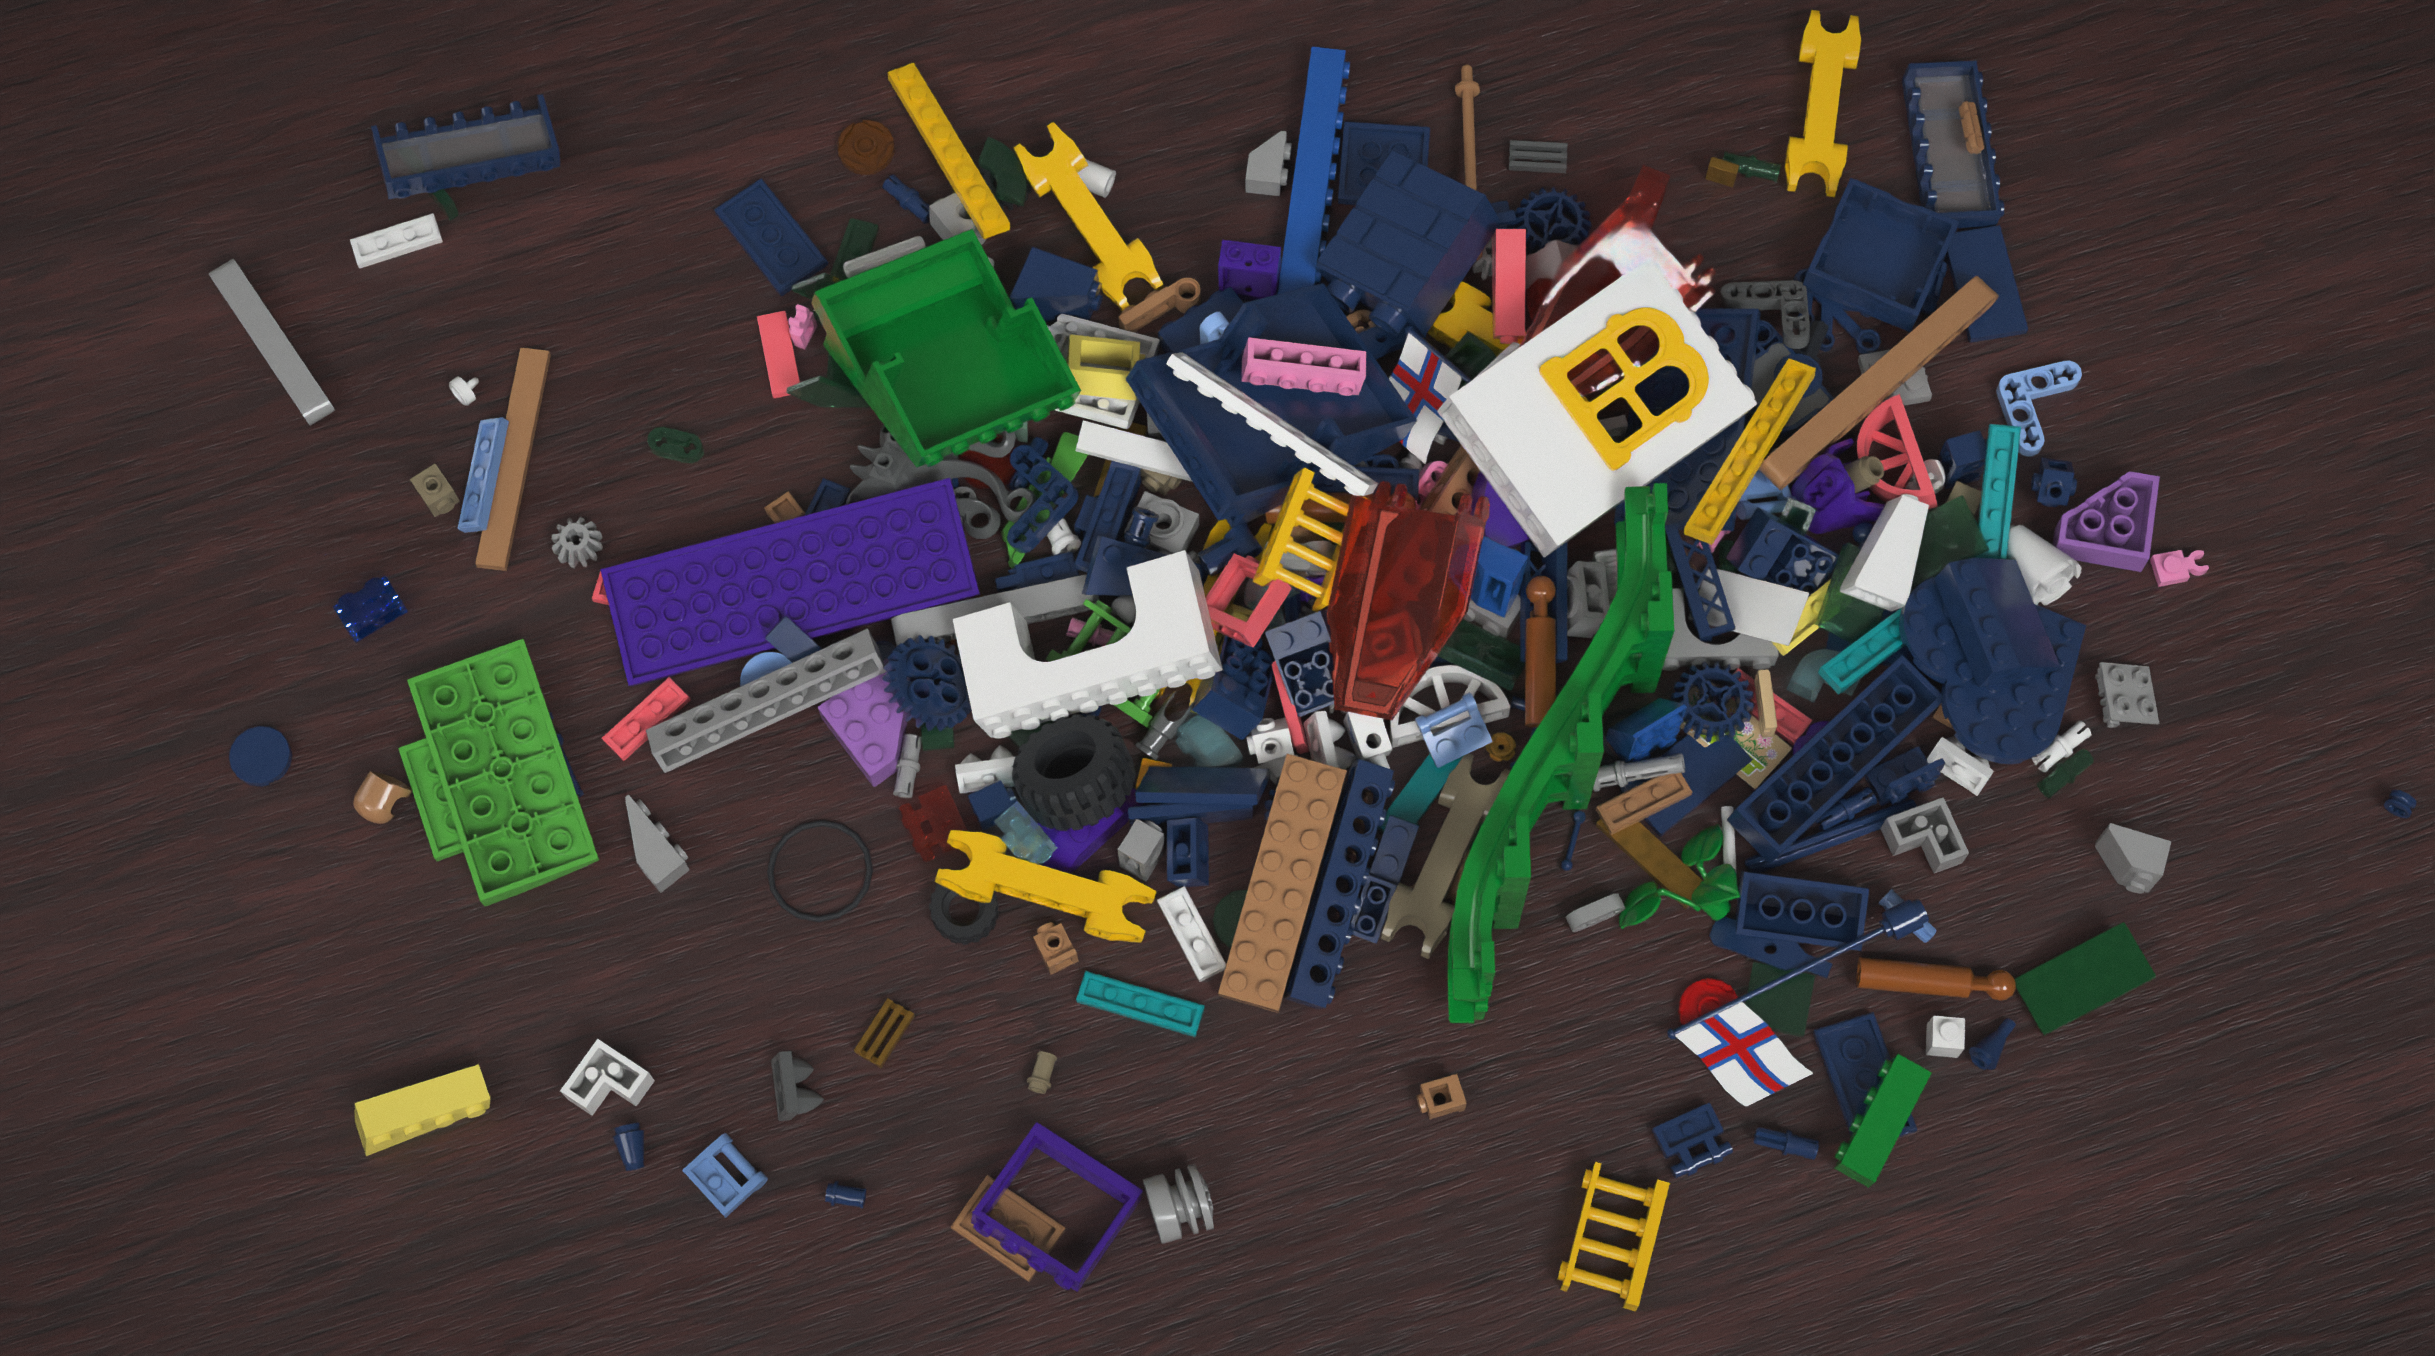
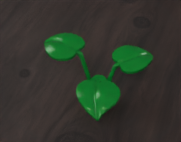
M1718 824L1697 833L1683 848L1682 862L1689 867L1696 864L1704 879L1694 890L1691 897L1692 901L1664 888L1658 889L1657 884L1653 881L1644 883L1634 889L1623 903L1625 910L1619 916V926L1622 930L1627 926L1639 924L1651 917L1661 903L1660 896L1663 895L1691 906L1697 912L1702 909L1714 921L1720 920L1728 914L1731 908L1729 900L1740 897L1735 869L1730 864H1722L1707 873L1703 867L1704 861L1713 859L1721 848L1723 831Z

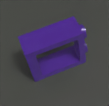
M1222 240L1218 264L1219 290L1224 291L1231 286L1241 300L1248 301L1278 294L1281 272V247ZM1245 263H1252V265L1246 266ZM1246 288H1251L1252 291L1247 292Z

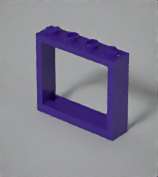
M1036 1122L972 1212L971 1223L974 1224V1229L982 1236L988 1238L992 1236L1000 1241L1001 1247L1012 1255L1018 1253L1026 1258L1028 1265L1038 1272L1046 1271L1054 1277V1281L1066 1290L1072 1288L1078 1292L1141 1201L1143 1190ZM1035 1148L1124 1204L1077 1273L988 1216Z

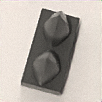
M792 1051L779 1052L771 1060L778 1121L792 1120L796 1115L815 1109L824 1100L822 1096L812 1090L796 1087V1083L805 1080L813 1072L814 1068L809 1063L797 1057H792Z

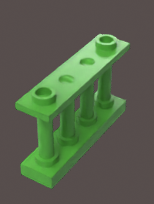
M1086 599L1083 604L1093 611L1092 615L1067 651L1064 650L1060 655L1052 649L1046 660L1051 662L1079 654L1103 618L1117 627L1106 645L1123 639L1131 631V628L1111 616L1110 613L1113 609L1101 601L1097 600L1093 604ZM1157 689L1156 693L1152 695L1141 696L1139 700L1136 698L1133 703L1127 700L1114 706L1150 729L1149 723L1153 717L1148 714L1151 709L1149 705L1160 689Z

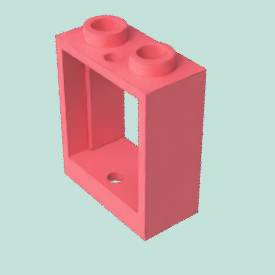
M1234 553L1205 598L1213 630L1254 648L1292 588L1289 584L1279 579L1272 580L1266 584L1269 588L1247 622L1225 613L1224 610L1246 577L1253 579L1260 563L1252 556L1247 555L1244 558Z

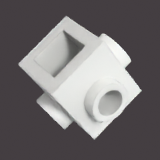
M1272 718L1262 719L1251 731L1252 736L1246 737L1250 755L1256 754L1258 764L1285 757L1286 754L1294 755L1286 718L1277 720Z

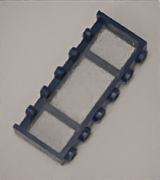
M1977 61L1908 64L1902 78V86L1921 206L1959 221L1958 228L1996 226L2000 217L2004 215V202L1999 200L1998 195L2000 178L1994 171L1996 153L1995 149L1990 146L1992 130L1990 122H1986L1987 99L1982 97L1983 74L1981 71H1978ZM1965 101L1976 104L1982 132L1981 137L1985 147L1979 154H1970L1967 151V141L1965 140L1961 119L1964 118H1960L1959 106Z
M543 94L537 95L538 109L523 111L521 103L514 101L509 105L510 114L494 117L492 107L487 106L481 109L482 119L466 122L464 113L456 112L452 115L453 125L437 127L435 118L428 117L424 119V130L408 133L406 123L401 122L395 125L396 135L380 138L377 125L371 126L373 145L378 157L388 200L407 198L410 195L425 192L434 193L451 187L460 188L477 182H491L498 178L509 176L517 177L540 170L549 171L560 167L559 147Z

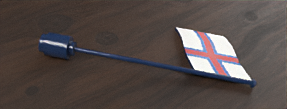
M1410 325L1405 328L1407 339L1399 362L1389 380L1417 419L1416 424L1406 437L1399 442L1426 465L1432 443L1445 422L1437 410L1450 395L1459 390L1462 380L1468 384L1472 379L1413 330L1414 326Z
M1908 899L1882 912L1883 919L1879 921L1880 928L1674 1030L1669 1028L1667 1035L1670 1039H1676L1677 1037L1695 1053L1724 1090L1745 1107L1813 1074V1072L1798 1062L1768 1024L1743 1002L1882 933L1886 937L1892 936L1897 941L1923 928V924L1929 921L1928 914L1919 899L1913 901Z

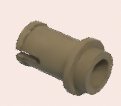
M1043 1051L1037 1053L1032 1076L1027 1078L1029 1090L1045 1094L1047 1089L1051 1088L1049 1081L1055 1061L1057 1060L1055 1055Z

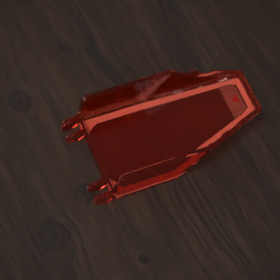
M1640 189L1628 197L1558 266L1519 348L1649 257L1654 263L1662 267L1665 279L1671 287H1675L1681 293L1684 305L1689 311L1694 313L1715 293L1711 286L1706 285L1716 271L1711 266L1705 269L1696 280L1690 276L1702 263L1704 257L1698 254L1684 268L1643 223L1656 211L1658 206L1654 202L1648 204L1636 216L1641 210L1638 203L1646 195ZM1646 326L1629 328L1617 338L1619 346L1636 367H1640L1659 348V339L1656 333ZM1599 349L1569 370L1567 378L1580 396L1584 397L1596 390L1607 387L1608 384L1624 378V373L1606 349Z
M1388 481L1380 482L1373 501L1357 495L1351 497L1327 610V624L1330 625L1332 641L1329 642L1330 653H1333L1334 664L1332 682L1335 710L1386 720H1393L1468 612L1485 525L1490 513V500L1486 496L1478 497L1474 516L1470 515L1473 498L1471 494L1463 493L1455 515L1404 508L1407 488L1405 484L1398 483L1395 487L1391 505H1386L1389 502L1391 485Z

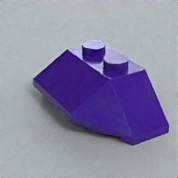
M1132 788L1130 795L1125 796L1124 804L1120 808L1116 807L1114 814L1110 817H1103L1098 820L1099 823L1091 826L1088 824L1080 830L1068 828L1067 831H1059L1055 827L1050 829L1038 823L1037 864L1072 874L1129 821V807L1146 806L1148 803L1136 802V790Z

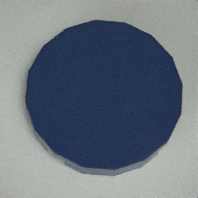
M257 726L247 729L236 738L231 746L229 760L231 769L241 781L250 786L263 787L284 777L291 765L292 751L289 742L281 732L272 727Z

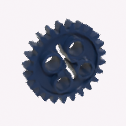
M921 635L915 640L908 638L894 649L887 657L889 661L883 666L887 673L882 677V680L890 683L884 689V692L893 693L889 703L899 704L896 713L905 711L907 713L906 722L915 718L916 727L919 728L923 723H926L928 731H931L935 726H937L939 731L944 730L947 726L951 729L957 723H961L967 717V714L972 711L960 654L957 656L954 654V645L948 649L945 648L944 639L935 644L933 636H929L925 641Z

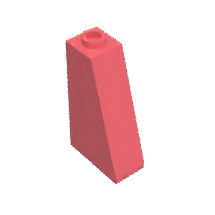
M1496 229L1492 236L1493 339H1500V344L1518 343V339H1523L1525 336L1526 229Z

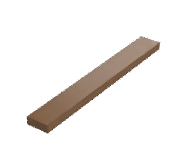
M520 348L506 414V420L509 421L487 530H483L475 563L477 568L507 571L551 354L547 350Z

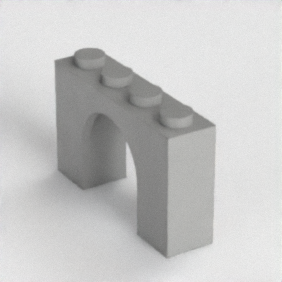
M1672 588L1675 631L1662 668L1663 670L1672 671L1680 667H1691L1693 665L1700 670L1702 662H1706L1710 668L1716 661L1719 662L1723 669L1726 665L1730 664L1731 670L1740 668V666H1752L1754 669L1761 670L1775 665L1779 655L1778 649L1771 641L1742 633L1734 640L1721 645H1712L1697 639L1690 632L1685 621L1683 588Z

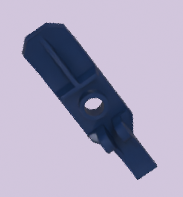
M1727 917L1715 921L1709 935L1716 947L1736 952L1747 958H1752L1787 972H1791L1817 959V957L1806 954L1797 942L1736 934V920ZM1767 946H1774L1777 950L1773 954H1768L1765 952V948ZM1826 961L1807 970V972L1827 979L1833 963Z

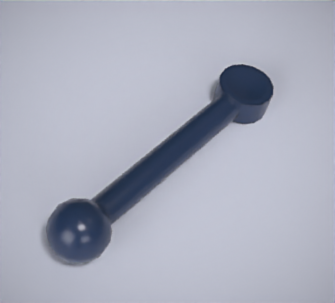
M1582 811L1575 812L1573 816L1574 828L1566 857L1561 862V868L1564 871H1569L1573 867L1571 859L1580 825L1586 819V815Z

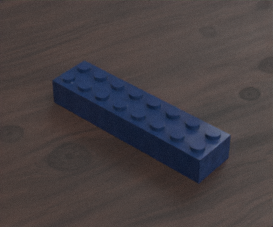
M1902 655L1741 803L1728 817L1727 821L1771 864L1941 705V693Z

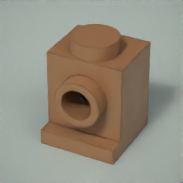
M1049 922L1037 929L1038 934L1033 936L1034 943L1050 975L1079 962L1077 952L1061 923L1055 926L1053 922ZM1055 939L1059 940L1060 943L1057 947L1053 948L1048 945L1049 942Z
M1457 1074L1421 1084V1094L1416 1095L1421 1114L1427 1112L1429 1120L1453 1112L1464 1111L1467 1104ZM1440 1095L1445 1098L1446 1102L1437 1105L1434 1102V1098Z

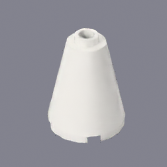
M2010 526L2006 558L2017 561L2034 604L2038 605L2041 602L2045 606L2059 599L2072 587L2069 583L2071 578L2075 576L2078 579L2082 568L2079 563L2025 526Z

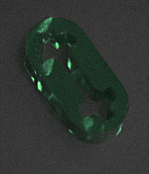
M657 427L648 435V445L656 456L684 463H695L704 454L700 438L692 433L666 427ZM662 437H665L669 444L663 443L661 447H658L656 440L661 441ZM693 443L696 450H691L689 454H686L683 447H689Z

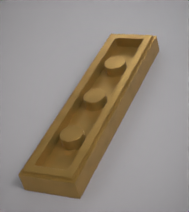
M1601 819L1596 823L1597 828L1662 888L1692 901L1691 897L1694 890L1703 880L1640 822L1613 835L1609 834ZM1677 901V902H1678L1679 904H1681L1685 909H1687V908L1689 907L1688 905Z

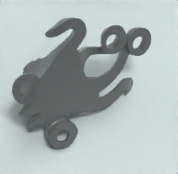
M883 424L879 437L880 448L874 449L862 444L857 446L858 450L872 464L867 466L850 465L853 473L863 479V481L850 493L845 505L946 478L970 477L986 483L995 493L1006 519L1016 523L1037 501L1038 497L1033 491L1023 487L1012 491L1006 490L1002 480L993 471L973 461L959 459L958 455L954 456L953 453L944 456V459L934 466L927 467L925 464L916 468ZM1005 430L1002 432L1003 439L1001 443L990 441L986 444H981L977 442L970 445L969 450L995 458L1004 457L1014 447L1015 432L1007 433ZM1017 496H1022L1027 500V506L1024 510L1016 511L1010 508V501ZM972 498L956 499L960 515L964 517L965 529L969 536L976 539H987L996 533L1000 526V515L996 509ZM977 513H984L988 516V524L984 527H975L971 524V518Z

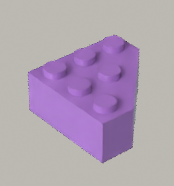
M2131 471L2121 476L2119 480L2107 488L2101 489L2078 507L2063 514L2054 529L2052 545L2077 561L2141 572L2150 558L2160 477Z
M888 659L883 661L884 665L889 661ZM887 672L843 691L818 706L822 720L873 787H876L898 771L896 765L900 759L903 735H905L907 722L905 721L907 713L903 711L897 714L896 710L899 704L889 703L893 693L884 692V689L890 684L882 680V677Z

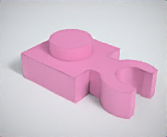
M797 304L795 317L789 318V333L794 346L805 350L818 325L813 312H810L809 308Z
M2182 550L2152 555L2150 562L2158 587L2187 582L2190 578L2189 573L2196 576L2205 574L2209 569L2208 565L2198 566L2194 561L2201 559L2204 556V551L2196 550L2189 557L2185 558Z

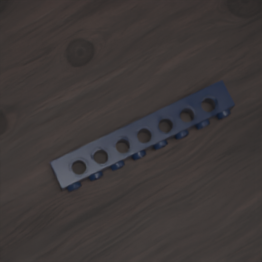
M1361 759L1351 764L1283 997L1284 999L1315 1009L1326 1008V1004L1330 1005L1335 994V987L1332 986L1335 974L1338 975L1344 963V957L1341 956L1344 944L1347 945L1352 935L1353 928L1349 926L1352 914H1357L1361 904V897H1358L1361 885L1364 886L1369 876L1370 868L1366 866L1369 856L1374 855L1378 845V838H1375L1378 826L1381 827L1386 817L1387 810L1383 807L1386 797L1391 796L1395 786V780L1392 779L1394 770ZM1363 789H1367L1372 793L1373 802L1371 805L1366 804L1362 800L1361 793ZM1355 818L1363 821L1365 825L1363 834H1359L1354 830L1353 821ZM1347 847L1353 849L1356 853V861L1353 864L1345 859L1344 852ZM1338 877H1342L1347 881L1348 889L1345 893H1341L1336 888ZM1330 906L1335 907L1339 912V919L1336 923L1331 922L1327 917V910ZM1321 936L1327 937L1331 943L1330 950L1327 953L1319 948L1318 941ZM1312 966H1317L1322 972V978L1318 983L1314 982L1310 977Z

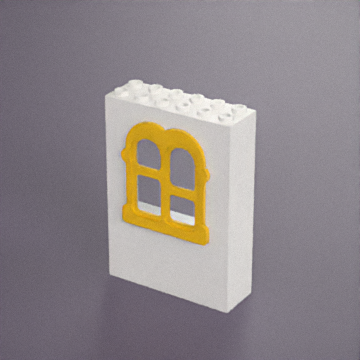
M1649 257L1450 395L1437 412L1545 558L1625 501L1624 490L1626 487L1646 486L1739 420L1757 403L1754 400L1753 391L1747 385H1743L1737 377L1734 365L1730 361L1725 360L1718 351L1717 342L1711 336H1707L1701 328L1698 316L1694 312L1689 311L1684 305L1681 293L1675 287H1671L1665 279L1662 267L1654 263ZM1634 326L1651 328L1659 339L1657 354L1641 367L1633 365L1617 342L1619 335ZM1599 349H1606L1623 371L1624 379L1593 401L1586 402L1567 378V372ZM1665 366H1674L1681 369L1689 380L1687 395L1661 415H1652L1635 392V386ZM1617 398H1624L1642 422L1641 429L1621 443L1614 442L1597 419V413Z

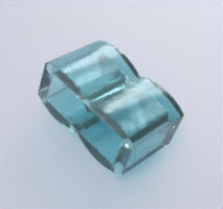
M1199 714L1177 728L1178 738L1176 743L1185 755L1190 753L1196 760L1194 767L1235 768L1242 763L1243 756L1224 730Z

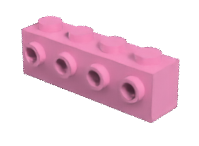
M1248 337L1242 356L1241 382H1249L1253 385L1266 384L1280 386L1285 389L1300 388L1308 389L1312 392L1325 391L1350 396L1359 395L1366 378V351Z

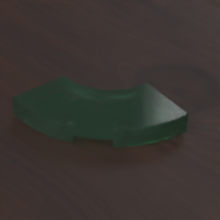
M988 137L978 160L979 166L988 170L996 179V199L1024 207L1027 183L1020 162L1014 152L1006 145Z

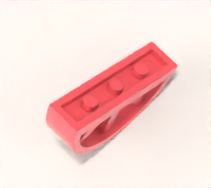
M1900 394L1893 396L1878 405L1864 421L1858 434L1857 456L1858 459L1868 456L1870 446L1875 441L1903 453L1882 460L1881 463L1884 471L1904 464L1907 465L1895 486H1891L1880 479L1877 484L1869 487V489L1886 503L1902 494H1910L1916 496L1918 501L1928 504V509L1936 508L1938 505L1935 492ZM1894 420L1901 440L1879 431L1886 424ZM1913 474L1919 490L1905 489Z

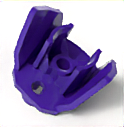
M1852 438L1828 447L1822 455L1815 458L1807 466L1791 488V495L1796 498L1798 504L1796 513L1792 514L1793 520L1815 534L1853 527L1861 522H1876L1886 505L1866 502L1870 495L1869 491L1855 494L1854 483L1844 468L1849 463L1842 464L1839 456L1854 444Z

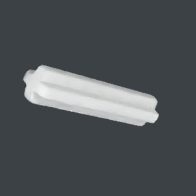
M916 236L844 263V272L848 278L923 249L926 247L925 242L921 236Z

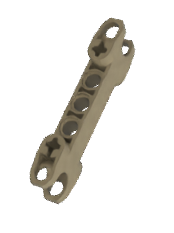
M1469 753L1463 756L1455 769L1449 774L1442 789L1438 804L1450 808V811L1414 888L1402 883L1398 884L1389 903L1388 916L1382 932L1381 939L1390 942L1401 927L1406 925L1417 926L1425 935L1421 956L1427 959L1430 958L1440 942L1446 937L1451 926L1455 905L1445 902L1463 863V861L1461 863L1460 861L1464 860L1481 822H1484L1510 773V770L1505 768L1494 783L1489 785L1478 784L1470 775L1474 755Z

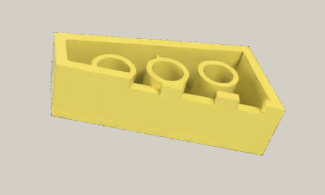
M478 1064L355 1103V1124L365 1154L368 1156L437 1128L449 1126L465 1117L474 1118L486 1112V1109L490 1108V1096Z

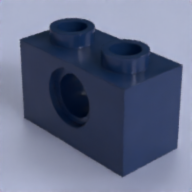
M1198 818L1167 820V881L1179 888L1183 886H1209L1208 825Z

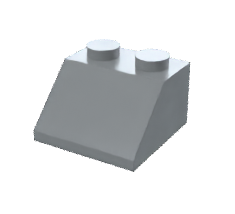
M2110 823L2096 840L2095 848L2116 882L2126 886L2128 891L2141 894L2144 892L2148 893L2163 876L2171 841Z

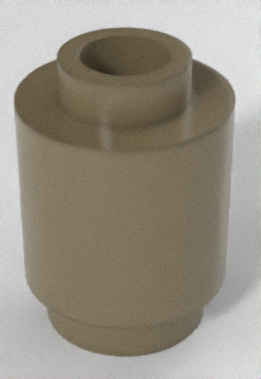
M1864 456L1844 466L1854 483L1855 494L1877 484L1884 475L1881 461L1874 456Z

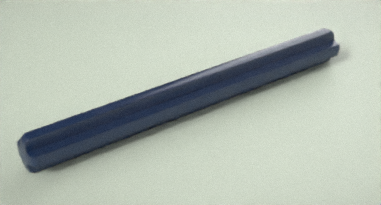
M1909 799L1796 840L1771 864L1760 854L1752 856L1745 860V867L1747 872L1761 873L1881 829L1886 818L1917 807L1913 799Z

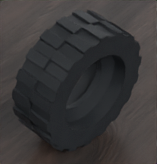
M940 884L935 887L936 890L930 897L931 904H929V910L934 926L941 933L942 937L950 939L952 943L957 944L958 942L967 945L971 942H979L983 937L986 938L991 929L995 928L996 919L999 917V905L995 891L990 903L979 902V913L974 920L968 923H960L955 921L949 913L951 901L959 894Z

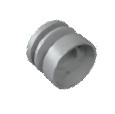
M1195 1164L1187 1166L1190 1180L1184 1182L1180 1168L1175 1169L1176 1185L1170 1186L1163 1173L1143 1179L1161 1244L1182 1239L1181 1223L1184 1222L1188 1223L1194 1235L1198 1234L1197 1218H1202L1206 1231L1214 1229V1209L1205 1179L1198 1172Z

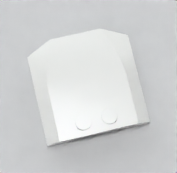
M1060 314L1057 317V322L1051 326L1047 325L1066 362L1070 334L1140 342V354H1145V359L1157 356L1160 339L1066 314ZM1080 362V366L1131 371V368ZM1078 395L1075 400L1076 403L1072 407L1060 412L1128 429L1132 424L1140 401L1138 398L1136 400Z

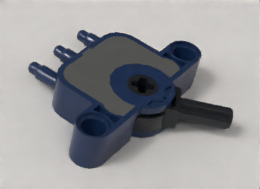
M1760 320L1758 335L1765 338V341H1757L1751 389L1757 405L1749 411L1747 422L1751 420L1788 358L1816 368L1814 379L1785 424L1776 442H1785L1834 399L1821 384L1823 380L1822 370L1819 366L1821 358H1818L1817 355L1829 329L1828 325L1821 320L1812 322L1810 326V339L1807 346L1800 350L1795 349V351L1783 343L1781 335L1770 323Z

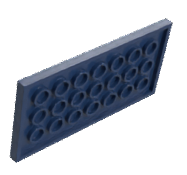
M1688 309L1698 316L1701 328L1706 335L1711 336L1717 342L1718 351L1723 358L1734 365L1737 377L1742 384L1752 389L1761 315L1759 309ZM1652 329L1638 342L1636 367H1641L1653 359L1659 350V339ZM1665 366L1637 384L1635 392L1651 414L1659 416L1687 395L1689 380L1681 369L1674 366ZM1631 407L1629 408L1625 439L1642 427L1641 420ZM1749 411L1646 485L1650 486L1651 495L1654 483H1667L1668 515L1665 525L1691 517L1746 428ZM1625 501L1616 506L1615 526L1618 521H1625ZM1737 505L1721 531H1734Z

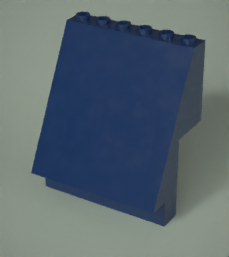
M1323 283L1245 302L1219 340L1139 360L1126 378L1135 395L1218 521L1226 519L1231 528L1248 523L1283 504L1294 475L1301 469L1306 468L1315 472L1311 481L1314 487L1329 478L1321 474L1319 471L1321 468L1313 462L1306 463L1295 456L1296 451L1289 446L1283 447L1270 439L1271 434L1264 429L1260 431L1246 423L1247 418L1240 413L1233 414L1221 406L1223 402L1216 397L1210 398L1197 390L1198 385L1191 380L1184 381L1173 374L1174 369L1166 364L1172 354L1183 352L1352 466L1404 439L1417 422L1411 410ZM1248 337L1366 351V378L1359 395L1344 396L1334 392H1312L1308 389H1285L1274 385H1253L1249 382H1241L1242 356Z

